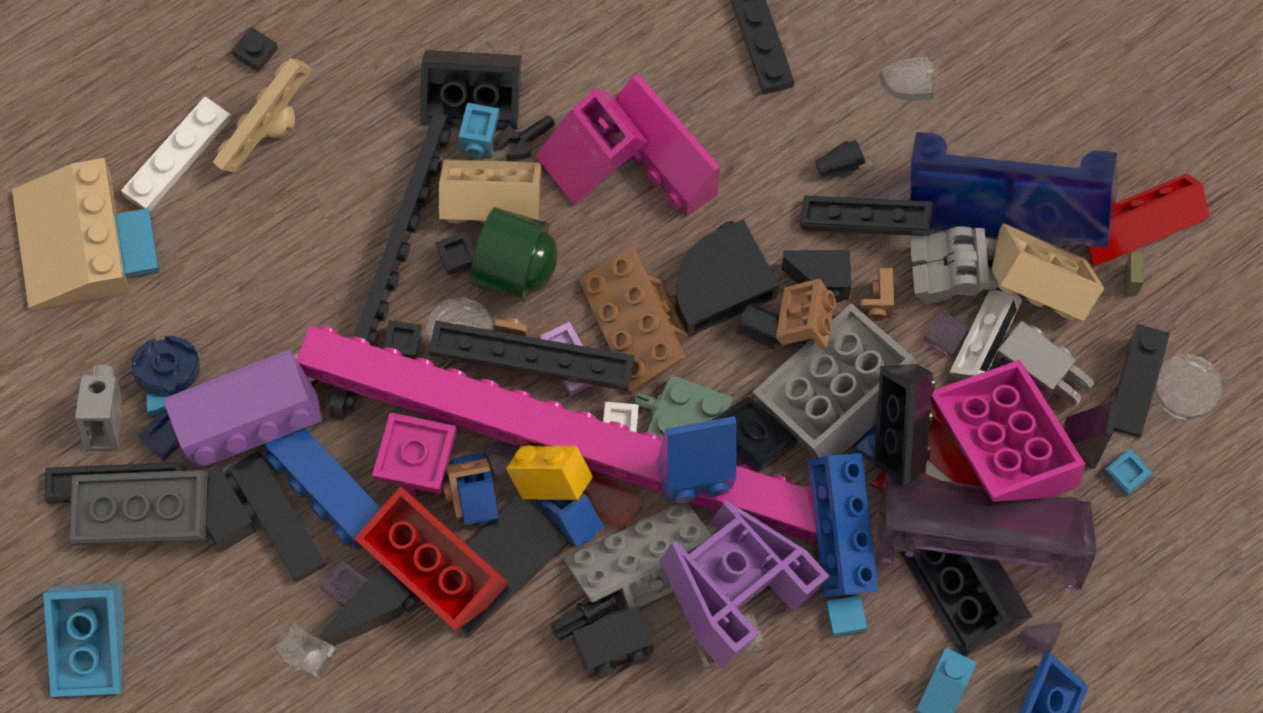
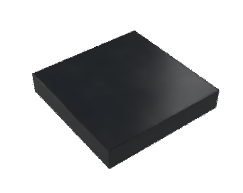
M749 396L712 419L717 420L735 416L736 454L756 472H759L788 452L798 441Z

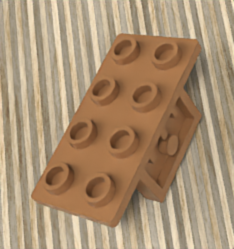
M628 246L580 278L581 287L610 350L635 355L629 385L630 391H637L685 360L684 352L679 344L681 340L688 336L663 281L646 273L635 248Z

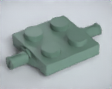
M670 374L664 391L657 399L638 392L634 404L652 411V421L647 432L659 436L662 441L666 429L711 421L731 408L734 398Z

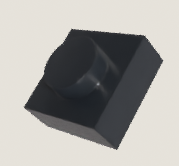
M250 27L232 49V54L235 58L259 72L278 50V46L275 41Z
M467 231L435 242L447 275L472 267L475 250Z
M389 320L384 347L396 349L402 353V356L415 360L418 357L423 330L422 325Z

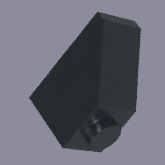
M783 250L781 270L797 284L820 278L826 288L833 292L836 303L849 300L851 291L850 250Z

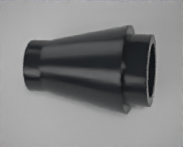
M846 140L821 158L815 160L821 178L859 170V166L866 164L856 140L851 142Z

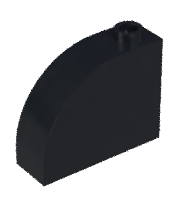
M744 219L735 223L728 221L720 225L716 231L699 240L688 251L680 265L676 283V310L688 334L687 337L744 313L749 303L760 306L777 298L779 284Z

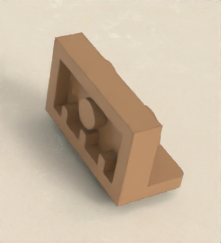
M820 278L784 287L776 338L781 345L812 338L819 349L828 347L829 335L832 333L831 321L833 310L836 308V300L833 292L826 288Z

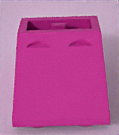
M596 87L570 110L536 154V157L571 203L576 205L647 143V140L609 92Z

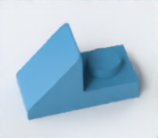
M945 647L916 712L954 713L977 662Z

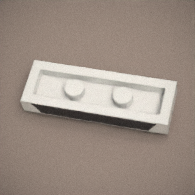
M989 290L949 372L955 380H964L989 370L1022 302L1021 297L1017 293L1010 295L1004 291Z

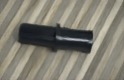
M609 594L594 602L589 601L583 605L581 603L576 604L575 610L550 624L554 636L559 640H563L572 635L573 631L593 624L610 613L616 612L619 608L615 598H610L612 594Z

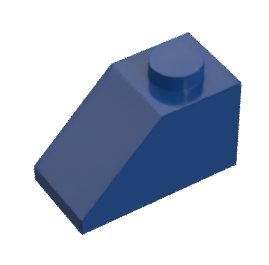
M482 453L454 458L453 464L487 458V455ZM490 471L456 478L465 524L482 525L493 519H499Z
M582 493L578 500L533 499L556 529L576 547L592 540L595 534L604 528L591 502L584 493Z

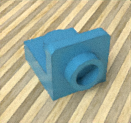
M467 103L459 133L461 152L475 158L483 156L492 157L493 139L500 115L499 108Z

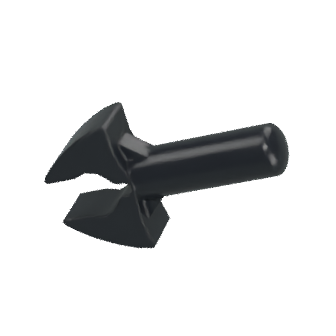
M546 115L523 132H515L509 125L500 138L499 151L514 143L518 144V146L506 153L507 160L516 161L531 157V150L528 148V144L555 125L554 119L550 115Z

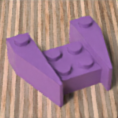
M728 501L722 504L711 520L713 525L719 530L716 534L690 554L675 540L660 559V563L698 643L721 669H724L746 651L760 634L738 610L740 607L769 585L793 612L813 596L829 578L827 572L805 549Z

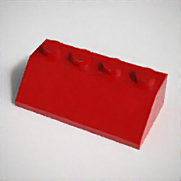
M401 486L355 537V540L454 630L459 629L487 609L509 583L494 567Z

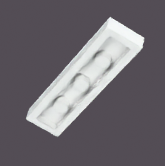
M204 97L121 189L122 195L140 209L149 208V211H151L232 120L230 113L207 97Z

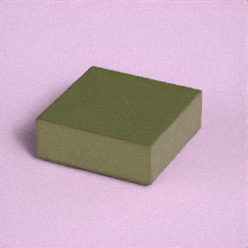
M1130 252L1125 264V295L1137 296L1144 283L1143 252Z

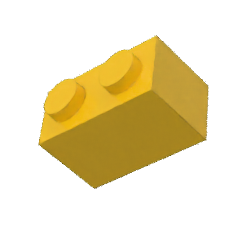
M521 446L506 468L522 499L578 500L593 477L577 446Z

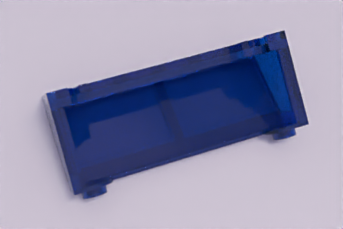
M916 132L911 158V201H931L934 203L935 209L931 228L943 230L954 227L985 229V234L998 236L1000 227L1004 223L1043 241L1109 248L1118 190L1116 152H1090L1082 159L1080 168L948 155L946 154V142L941 136L933 133Z

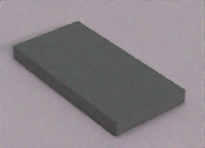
M205 470L72 475L69 543L71 545L206 540L208 472Z

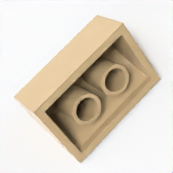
M444 160L439 180V219H447L448 222L455 224L464 223L466 220H480L484 224L493 207H497L539 220L541 163Z
M1004 223L1000 227L991 270L998 281V287L1010 295L1021 294L1038 307L1047 305L1064 318L1070 319L1075 317L1084 321L1104 290L1103 285L1087 260Z

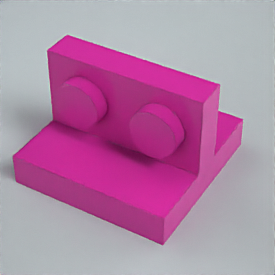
M390 412L373 470V480L400 485L416 499L419 490L440 494L457 433L456 426Z

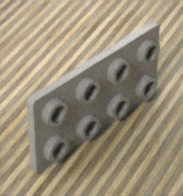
M688 502L671 506L656 515L566 557L565 563L590 602L597 601L620 589L628 609L636 606L640 608L674 591L660 563V559L670 545L676 540L690 554L712 537V535Z

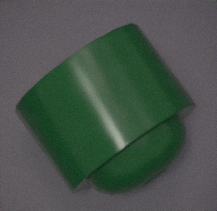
M493 207L484 223L471 267L470 285L524 302L531 292L535 293L542 290L550 282L558 257L557 244L553 237L548 234L549 223Z

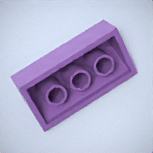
M290 349L164 398V405L181 449L196 470L322 421L317 392Z

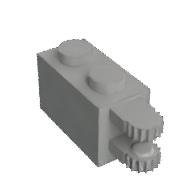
M1023 321L1019 323L998 349L994 359V363L999 367L1021 360L1046 401L1055 393L1070 404L1078 405L1082 397L1076 390L1064 382L1066 378L1085 390H1089L1094 385L1093 379L1074 365L1076 360L1065 347L1054 345L1045 338L1040 329L1033 325L1028 326Z

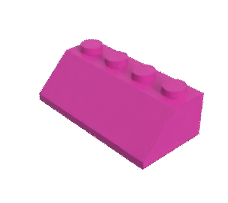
M638 73L632 76L615 100L647 140V143L630 158L635 163L640 162L646 169L647 177L655 186L660 185L663 188L673 208L676 210L681 209L686 216H689L718 195L720 166Z

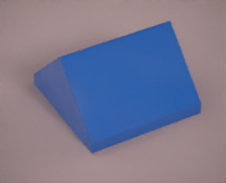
M1044 653L1018 713H1078L1089 686L1051 653Z

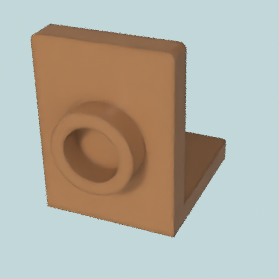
M487 458L448 465L449 481L443 482L446 503L453 502L456 518L463 517L456 478L489 472L490 468Z

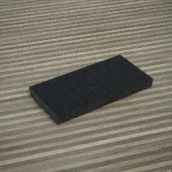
M520 495L498 515L499 519H493L467 543L509 581L508 585L487 609L460 627L468 637L477 631L569 544V540L526 499H522Z

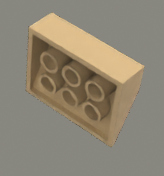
M105 158L72 163L12 189L29 311L129 293L117 225L112 179Z

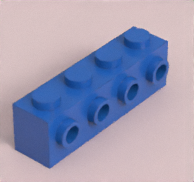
M862 454L829 455L809 459L808 465L820 565L829 575V578L823 584L824 597L878 591V573L875 567L874 541L870 527L869 502L866 494Z

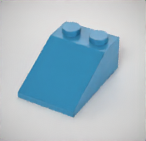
M122 582L57 585L50 587L43 593L50 696L121 694L124 634Z

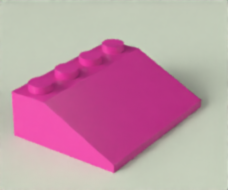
M1021 360L934 390L931 395L932 402L992 502L1050 498L1080 486L1085 462Z

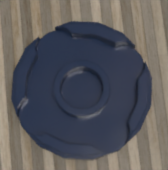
M165 336V339L158 341L154 338L137 349L132 358V373L137 385L147 393L158 396L174 395L186 390L195 382L200 373V360L195 347L183 338Z

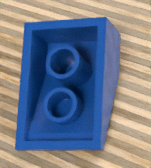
M735 416L665 430L656 462L665 501L675 499L676 503H684L695 499L696 495L709 493L711 497L721 496L733 488L736 480Z

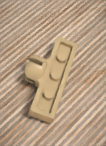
M293 58L282 63L275 73L276 77L269 87L264 88L256 98L257 103L252 110L240 118L237 123V130L231 138L225 140L220 145L217 151L218 155L213 160V163L221 170L236 173L262 138L280 139L286 137L289 134L286 130L287 127L293 129L295 125L294 110L291 106H287V104L311 73L312 69L304 62Z

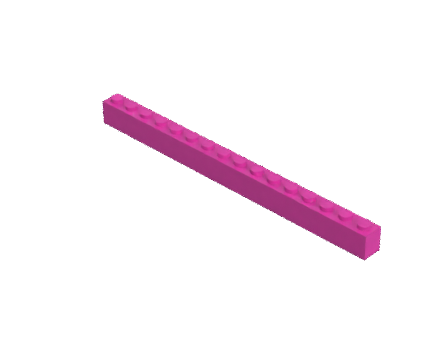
M309 325L296 359L309 378L519 447L527 445L577 446L589 470L664 494L656 463L662 441L659 436L653 433L642 432V434L628 430L629 428L622 423L615 421L606 423L597 420L589 412L577 411L575 413L564 409L563 405L555 401L545 400L542 402L532 399L530 394L522 390L515 389L511 392L499 388L497 383L488 379H480L478 381L468 378L464 372L458 369L449 368L444 370L435 367L434 363L427 359L416 358L414 360L402 356V353L390 347L380 349L371 346L363 338L353 336L350 339L338 335L332 328L326 326L316 328ZM747 464L736 465V480L733 488L729 489L728 493L711 497L709 493L696 495L695 499L688 501L689 503L714 511H718L722 504L728 501L777 532L811 543H815L817 539L811 486L801 487L792 484L788 478L781 475H772L770 477L758 473Z

